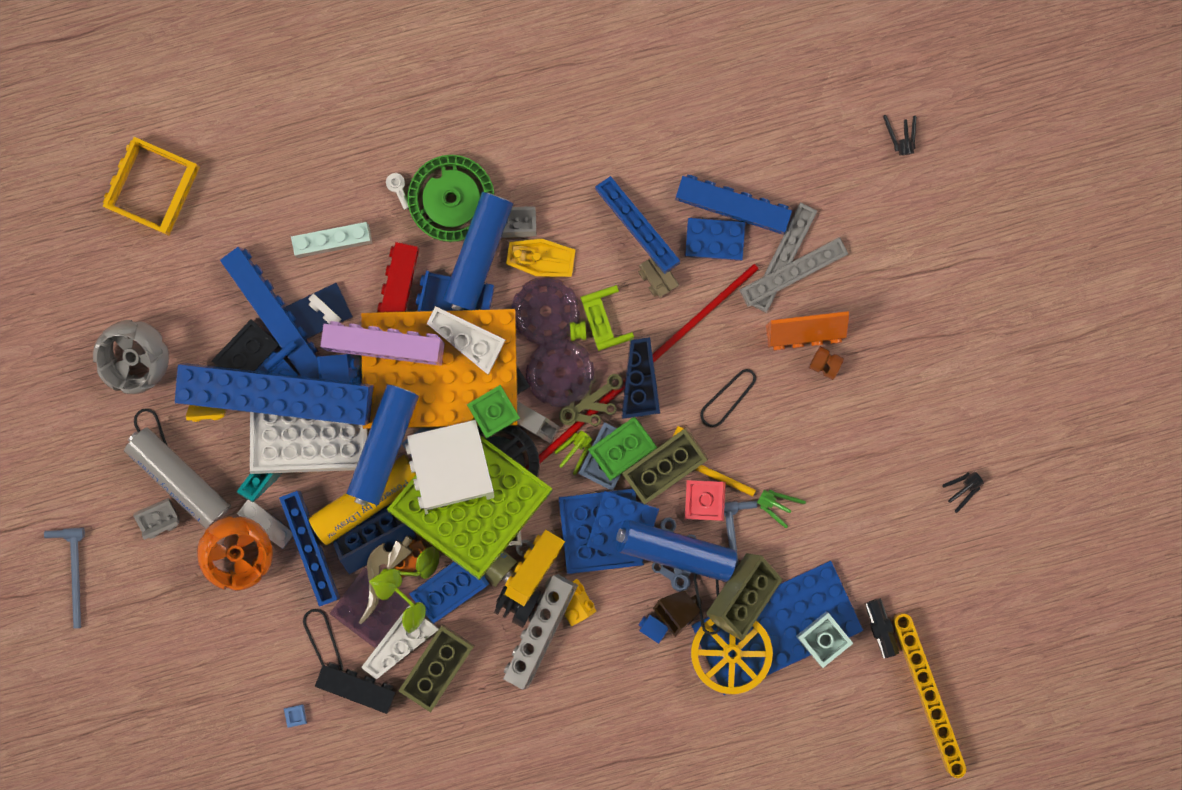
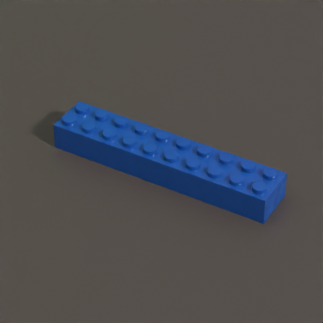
M183 363L178 364L175 403L367 425L370 423L373 385Z

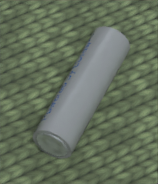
M146 427L139 433L136 431L128 439L129 443L126 445L124 452L205 529L224 517L231 505L155 433Z

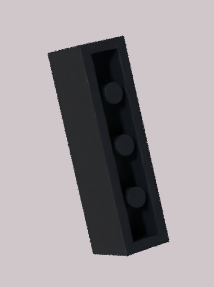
M333 662L322 665L315 687L385 714L389 713L397 690L393 689V685L383 682V684L376 683L375 678L367 675L363 678L358 676V672L352 669L341 670L339 669L340 665Z

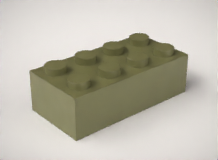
M685 427L630 466L622 474L645 505L705 463L709 458L687 427Z
M442 624L402 684L399 692L431 713L475 645Z

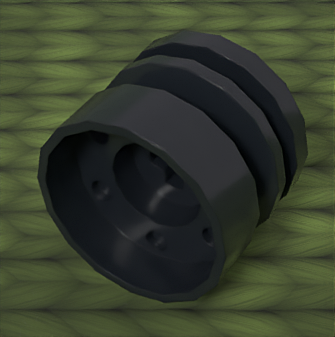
M504 586L496 601L494 613L498 615L501 609L505 608L503 618H506L512 612L514 613L512 623L523 628L541 595V591L535 589L526 605L522 606L504 595L507 589Z

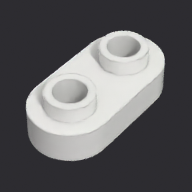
M314 293L309 297L311 302L308 305L316 312L320 310L325 315L322 318L328 323L330 321L340 322L342 320Z

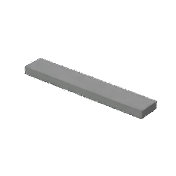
M800 202L764 276L793 261L817 210ZM777 292L751 306L767 313Z
M838 237L739 289L747 307L848 255V252L841 238Z

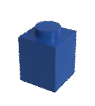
M650 614L648 617L643 616L638 624L640 626L639 631L658 644L668 631V627L663 622Z

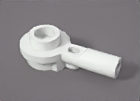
M398 173L390 174L386 179L387 188L397 194L404 210L409 209L408 199L403 191L405 186L403 176Z

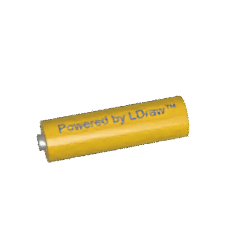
M404 454L395 460L379 505L368 502L367 506L354 502L356 497L345 493L308 517L311 527L325 545H329L391 504L416 475V472H411L410 459Z

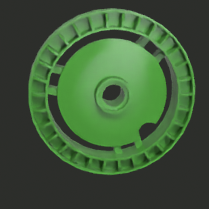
M443 155L426 162L413 176L408 190V207L414 222L425 234L442 242L464 241L469 226L457 231H445L432 226L431 223L436 222L445 227L461 226L473 218L480 199V193L474 180L464 172L457 171V167L473 173L482 184L484 192L495 195L492 182L485 170L473 160L459 155ZM446 167H453V170H446ZM441 169L442 176L435 179L432 177L427 182L423 191L424 209L420 211L418 203L420 188L430 174ZM448 195H456V201L448 203L446 201ZM427 213L430 218L425 220L422 215Z

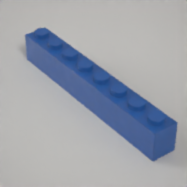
M241 247L235 248L220 259L221 263L283 349L292 340L298 345L287 356L302 377L319 379L317 347L313 342L309 343L305 339L307 333L301 326L297 327L295 325V316L290 310L286 311L283 306L285 305L283 299L279 295L276 296L272 291L274 287L268 279L265 281L262 277V269L258 264L254 265L250 260L252 258L250 252L246 248L244 250Z

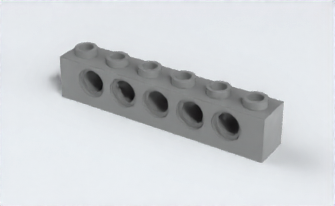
M559 574L548 578L545 587H547L546 591L538 598V607L529 617L530 624L528 628L523 630L520 636L522 641L519 646L515 647L512 653L514 657L504 670L505 676L503 679L522 690L529 688L578 587L577 584ZM554 591L557 592L559 595V600L557 602L554 601L552 598V594ZM545 609H548L551 613L549 619L544 616ZM537 626L542 629L541 636L536 633ZM529 643L534 647L533 653L528 651ZM520 661H523L525 663V670H522L520 668Z

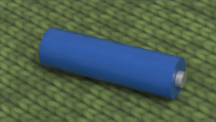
M488 192L481 193L443 300L452 303L451 308L458 311L464 310V308L475 310L514 204L509 200Z
M387 384L346 493L356 497L354 502L367 506L368 502L379 505L419 398L415 393Z
M626 520L617 533V551L619 553L724 582L729 581L735 569L737 554L731 548L631 520Z

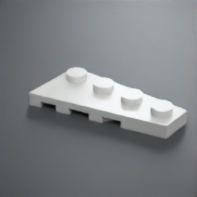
M436 306L427 322L432 329L486 374H490L506 341L505 339Z
M402 614L361 668L375 679H378L438 631L439 628L424 617L420 626L409 634L403 627Z

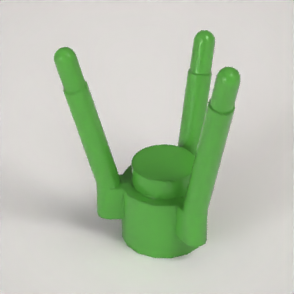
M770 489L769 491L763 490L757 502L761 505L760 508L766 511L784 528H788V525L769 509L774 505L791 513L790 509L776 502L777 498L775 497L801 504H806V501L776 493Z

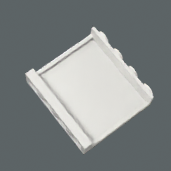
M476 420L407 436L409 443H405L407 455H412L413 461H409L411 472H416L417 479H413L416 491L420 490L421 497L417 498L420 509L424 508L425 514H428L429 509L486 496L487 500L494 498V491Z

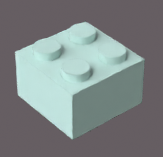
M828 612L823 613L796 635L822 668L853 644Z

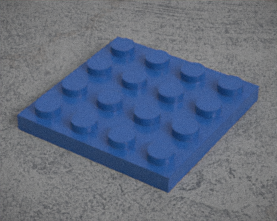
M633 489L609 491V493L636 501V493ZM604 492L559 497L567 574L644 565L643 561L642 564L586 546Z

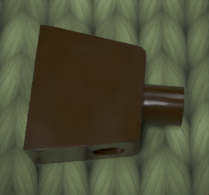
M680 591L661 598L653 607L674 637L678 636L700 613L696 594L690 597L686 591Z

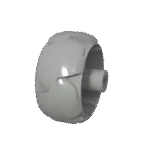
M123 320L105 329L98 337L93 349V362L97 363V373L108 387L116 391L121 390L125 394H139L148 391L161 381L168 368L169 351L162 342V335L154 327L142 321ZM114 341L124 350L123 360L117 362L118 360L113 352ZM139 362L149 368V372L141 378L134 374H128L129 366L136 365Z

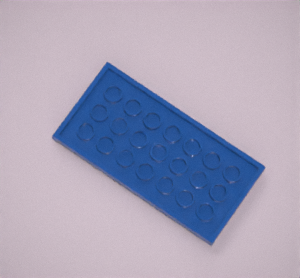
M831 560L780 583L756 621L766 630L772 644L773 657L767 675L811 655L796 635L825 612L831 615L848 638L864 631ZM707 617V618H705V619H703V620H704V622H706V621H707L708 619H710V618ZM701 620L691 625L695 634L701 626ZM714 624L711 628L716 631L718 626ZM720 629L717 634L729 644V633ZM704 633L700 641L702 649L723 650L711 635ZM757 633L741 650L765 651L764 642L760 634ZM735 637V644L737 645L741 640ZM731 650L728 655L734 657L736 652ZM706 656L711 669L723 659V656ZM741 657V659L758 675L763 667L765 657ZM728 662L714 674L718 684L727 687ZM735 663L734 687L744 685L753 680L738 663Z

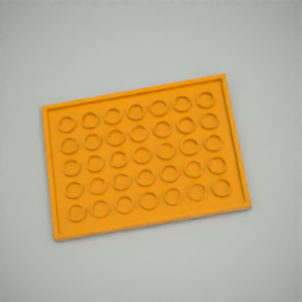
M516 310L446 311L506 340L489 375L427 324L433 311L361 313V327L364 329H368V326L379 327L386 332L388 329H397L402 334H407V331H413L425 337L427 333L436 334L445 343L442 366L362 356V384L373 385L370 423L362 425L363 429L371 428L387 384L406 389L419 396L408 428L447 427L473 421L475 418L467 404L499 385L502 386L518 413ZM518 421L514 422L511 425H518Z

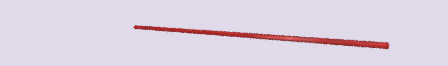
M755 264L750 266L652 354L653 362L659 359L759 268ZM623 379V386L619 390H611L598 403L608 404L624 390L625 379ZM589 410L584 415L591 416L599 411ZM576 421L539 454L540 464L586 423Z

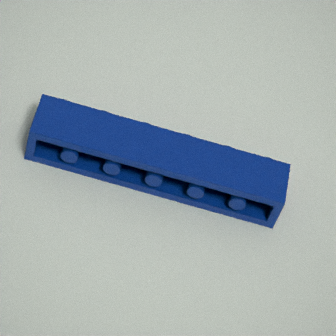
M687 174L686 177L682 176L675 198L676 201L782 235L786 232L792 210H788V206L783 204L776 206L770 204L771 201L764 198L757 200L746 192H741V194L735 193L733 188L727 186L720 188L716 186V183L708 180L701 182L693 175Z
M295 491L279 497L319 607L339 600L340 596L319 539L309 522L308 517L310 515L301 491Z

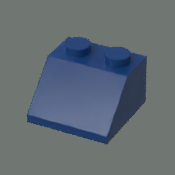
M342 354L317 357L319 379L362 383V356Z

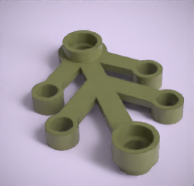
M590 372L586 373L583 376L584 386L581 402L575 407V398L579 394L580 388L576 384H570L568 386L567 405L559 413L560 421L567 426L579 421L590 423L592 426L597 427L601 424V418L597 414L588 416L579 413L589 409L606 412L608 415L616 414L617 407L613 403L601 404L595 402L611 390H619L623 386V379L618 374L610 375L607 379V384L590 395L592 384L595 382V376ZM591 375L593 377L592 381L587 382L586 377ZM614 380H619L617 386L612 385ZM574 386L577 387V391L575 393H571V388ZM613 406L614 411L608 412V407ZM567 413H572L571 419H566ZM594 417H597L599 419L598 423L596 424L592 423V419Z

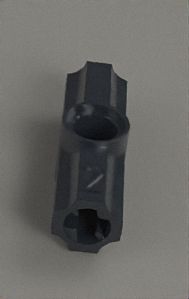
M881 598L866 602L865 607L871 621L870 627L875 640L877 639L883 659L899 654V650L893 636V626L886 615Z

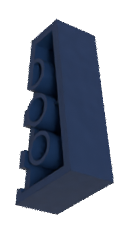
M650 336L630 337L622 419L660 414Z

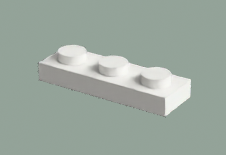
M247 500L237 513L239 516L250 518L259 523L265 529L270 540L282 549L293 537L288 527L255 502Z

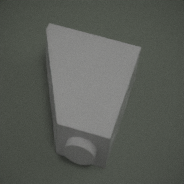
M517 401L518 415L520 417L518 425L551 443L560 427Z

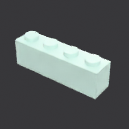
M367 222L291 236L294 255L297 258L372 244L370 228Z

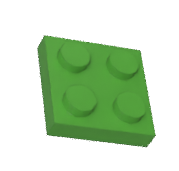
M501 385L467 404L486 438L491 437L520 419Z

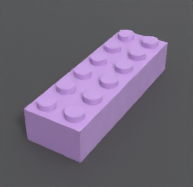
M330 321L329 324L323 325L320 347L329 352L442 366L445 343L436 334L427 333L425 337L413 331H407V334H402L397 329H388L386 332L374 326H368V329H364L361 325L349 324V327H346L340 322Z

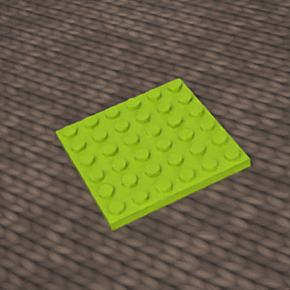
M481 435L480 439L494 491V498L487 500L486 496L429 509L428 514H425L424 508L420 509L417 498L421 497L420 490L416 491L412 479L387 508L388 512L478 580L483 577L553 491L550 486Z

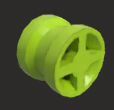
M581 321L578 324L570 322L571 341L576 339L586 340L585 321Z

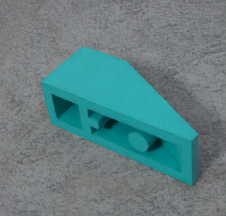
M282 473L249 474L237 490V493L254 502L278 480Z

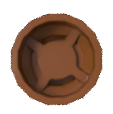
M820 346L810 363L809 369L817 373L822 371L823 376L834 380L844 358L837 354L831 355L829 350Z

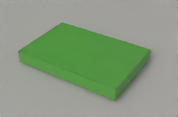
M633 417L589 448L588 451L611 481L656 449L657 446L637 418Z

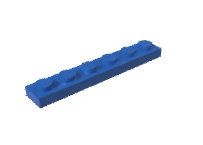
M611 176L595 186L598 194L664 274L680 264L679 258Z

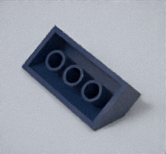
M391 504L333 541L338 558L349 574L366 566L372 551L381 544L385 543L384 549L390 552L397 540L403 542L407 535L412 537L413 540L417 538L415 531L388 512L387 508Z

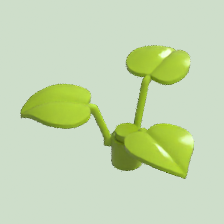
M435 546L425 549L416 560L417 572H402L393 568H385L380 574L369 580L379 599L386 600L396 591L409 603L410 607L403 612L402 616L403 627L409 634L414 632L424 620L426 608L421 602L414 604L398 589L402 584L401 575L419 576L421 574L423 579L429 578L436 571L439 564V550Z

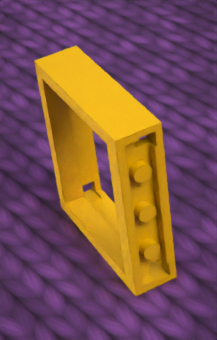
M133 137L129 145L126 146L127 153L125 157H122L119 161L117 175H114L111 179V188L104 195L103 207L170 236L200 166ZM140 148L187 167L161 226L115 206Z

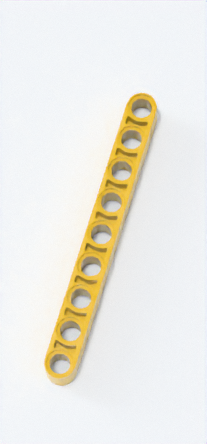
M897 613L892 620L893 626L945 769L954 778H961L966 773V766L914 623L909 615ZM901 617L907 619V624L904 627L898 625V620ZM908 635H912L914 639L911 645H906L904 641ZM918 653L920 661L914 664L911 661V657L913 654ZM926 672V680L920 682L918 680L919 673ZM928 690H932L934 694L930 700L925 699V693ZM938 708L940 710L939 717L932 718V711ZM941 727H946L947 733L944 736L938 735V730ZM948 745H952L954 749L950 755L945 754V748ZM958 763L960 770L957 773H953L952 766Z

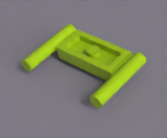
M617 285L580 297L598 351L630 341V337H634L633 332L614 338L601 300L602 297L618 293Z

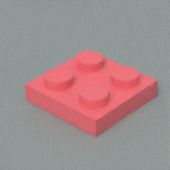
M687 480L685 519L724 521L726 482Z

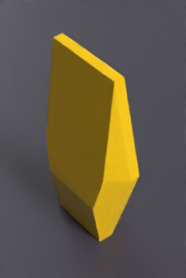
M545 239L509 242L506 265L536 277H572L575 249Z

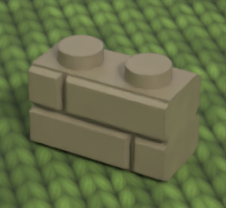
M652 258L639 265L640 271L638 273L643 281L648 280L651 285L648 288L654 297L658 296L661 299L679 287L671 271L664 274Z

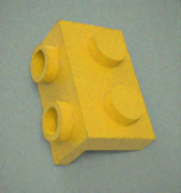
M578 579L572 581L578 587L564 614L571 627L596 612L594 603L589 599L584 586ZM553 592L552 595L554 596L555 600L558 601V593Z

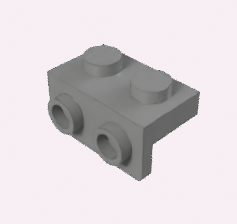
M527 206L512 207L501 238L537 236L536 208Z
M169 498L135 512L133 515L142 531L144 540L155 538L165 530L171 531L179 525V515Z

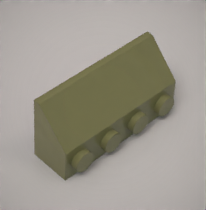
M746 553L706 614L716 626L743 641L783 579L762 555Z

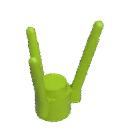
M582 430L578 434L575 433L568 441L554 451L555 454H558L572 442L575 445L559 467L562 468L577 449L583 450L573 472V475H576L588 449L592 446L590 443L593 439Z

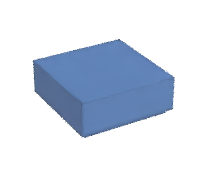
M304 704L284 708L287 728L307 724Z

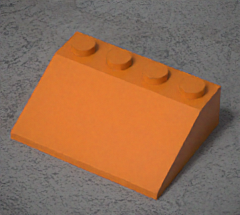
M849 311L771 320L766 325L768 348L773 347V350L777 351L784 350L785 346L792 345L793 348H802L806 343H811L812 346L823 345V341H830L831 344L842 343V339L847 338Z

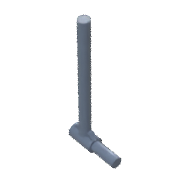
M756 500L725 502L724 516L726 517L729 548L734 549L736 554L737 546L733 515L738 510L757 508ZM737 554L735 569H736L737 566L739 565V563H738V554Z
M64 528L63 530L44 531V538H64L70 542L73 628H81L78 541L85 537L84 528Z

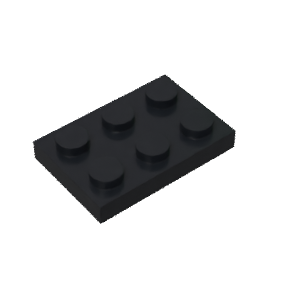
M250 319L215 356L212 362L217 367L255 371L280 345Z

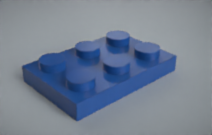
M688 218L685 257L742 261L745 222Z

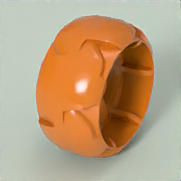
M228 516L215 521L206 529L198 543L197 557L200 569L209 582L224 590L229 588L234 591H240L253 587L260 582L262 576L267 574L273 559V549L268 534L259 523L247 517L239 516L233 518ZM226 537L224 540V546L217 543L219 540ZM255 540L258 547V557L250 565L242 559L244 556L243 547ZM227 557L230 561L235 562V572L233 570H229V572L222 571L215 566L213 561Z

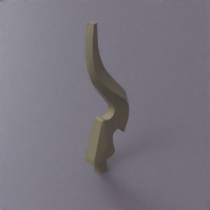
M407 535L403 542L397 540L390 552L384 549L385 543L375 548L367 561L368 579L371 580L380 574L381 564H385L388 569H392L410 555L413 550L409 545L413 538ZM370 582L368 605L359 621L360 624L370 617L379 602V598L376 596Z

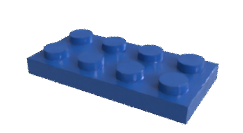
M453 561L414 589L409 595L416 603L421 602L425 605V615L434 624L487 587L489 582L484 576L478 580Z

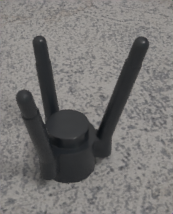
M884 115L883 118L893 141L895 152L899 151V156L914 154V149H916L917 117L913 116L911 139L909 138L907 119L904 120L905 139L899 140L900 144H898L887 116Z
M974 471L972 474L967 472L963 476L942 485L945 488L965 480L963 482L965 487L948 500L949 503L956 500L967 490L971 491L955 509V513H958L971 497L980 490V486L984 484L977 472Z

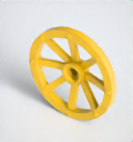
M708 619L704 622L705 629L709 632H714L711 626L715 623ZM755 621L753 624L754 628L737 645L735 644V637L729 634V644L717 633L711 635L723 650L698 649L701 638L705 633L701 625L692 641L691 659L695 672L702 682L711 689L724 694L744 693L760 684L769 672L773 657L771 640L763 626ZM759 633L763 639L765 651H742L741 649ZM731 650L736 652L734 657L728 655ZM698 655L723 656V659L705 674L700 666ZM741 657H765L763 667L758 675L748 667ZM727 662L729 663L728 687L719 685L710 679ZM735 663H738L753 680L744 685L734 687Z

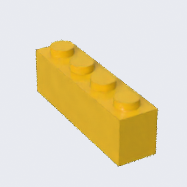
M546 529L542 535L538 534L533 542L535 546L533 549L529 548L523 557L525 561L523 563L519 562L515 568V576H510L505 584L507 589L504 595L525 606L560 553L565 541Z

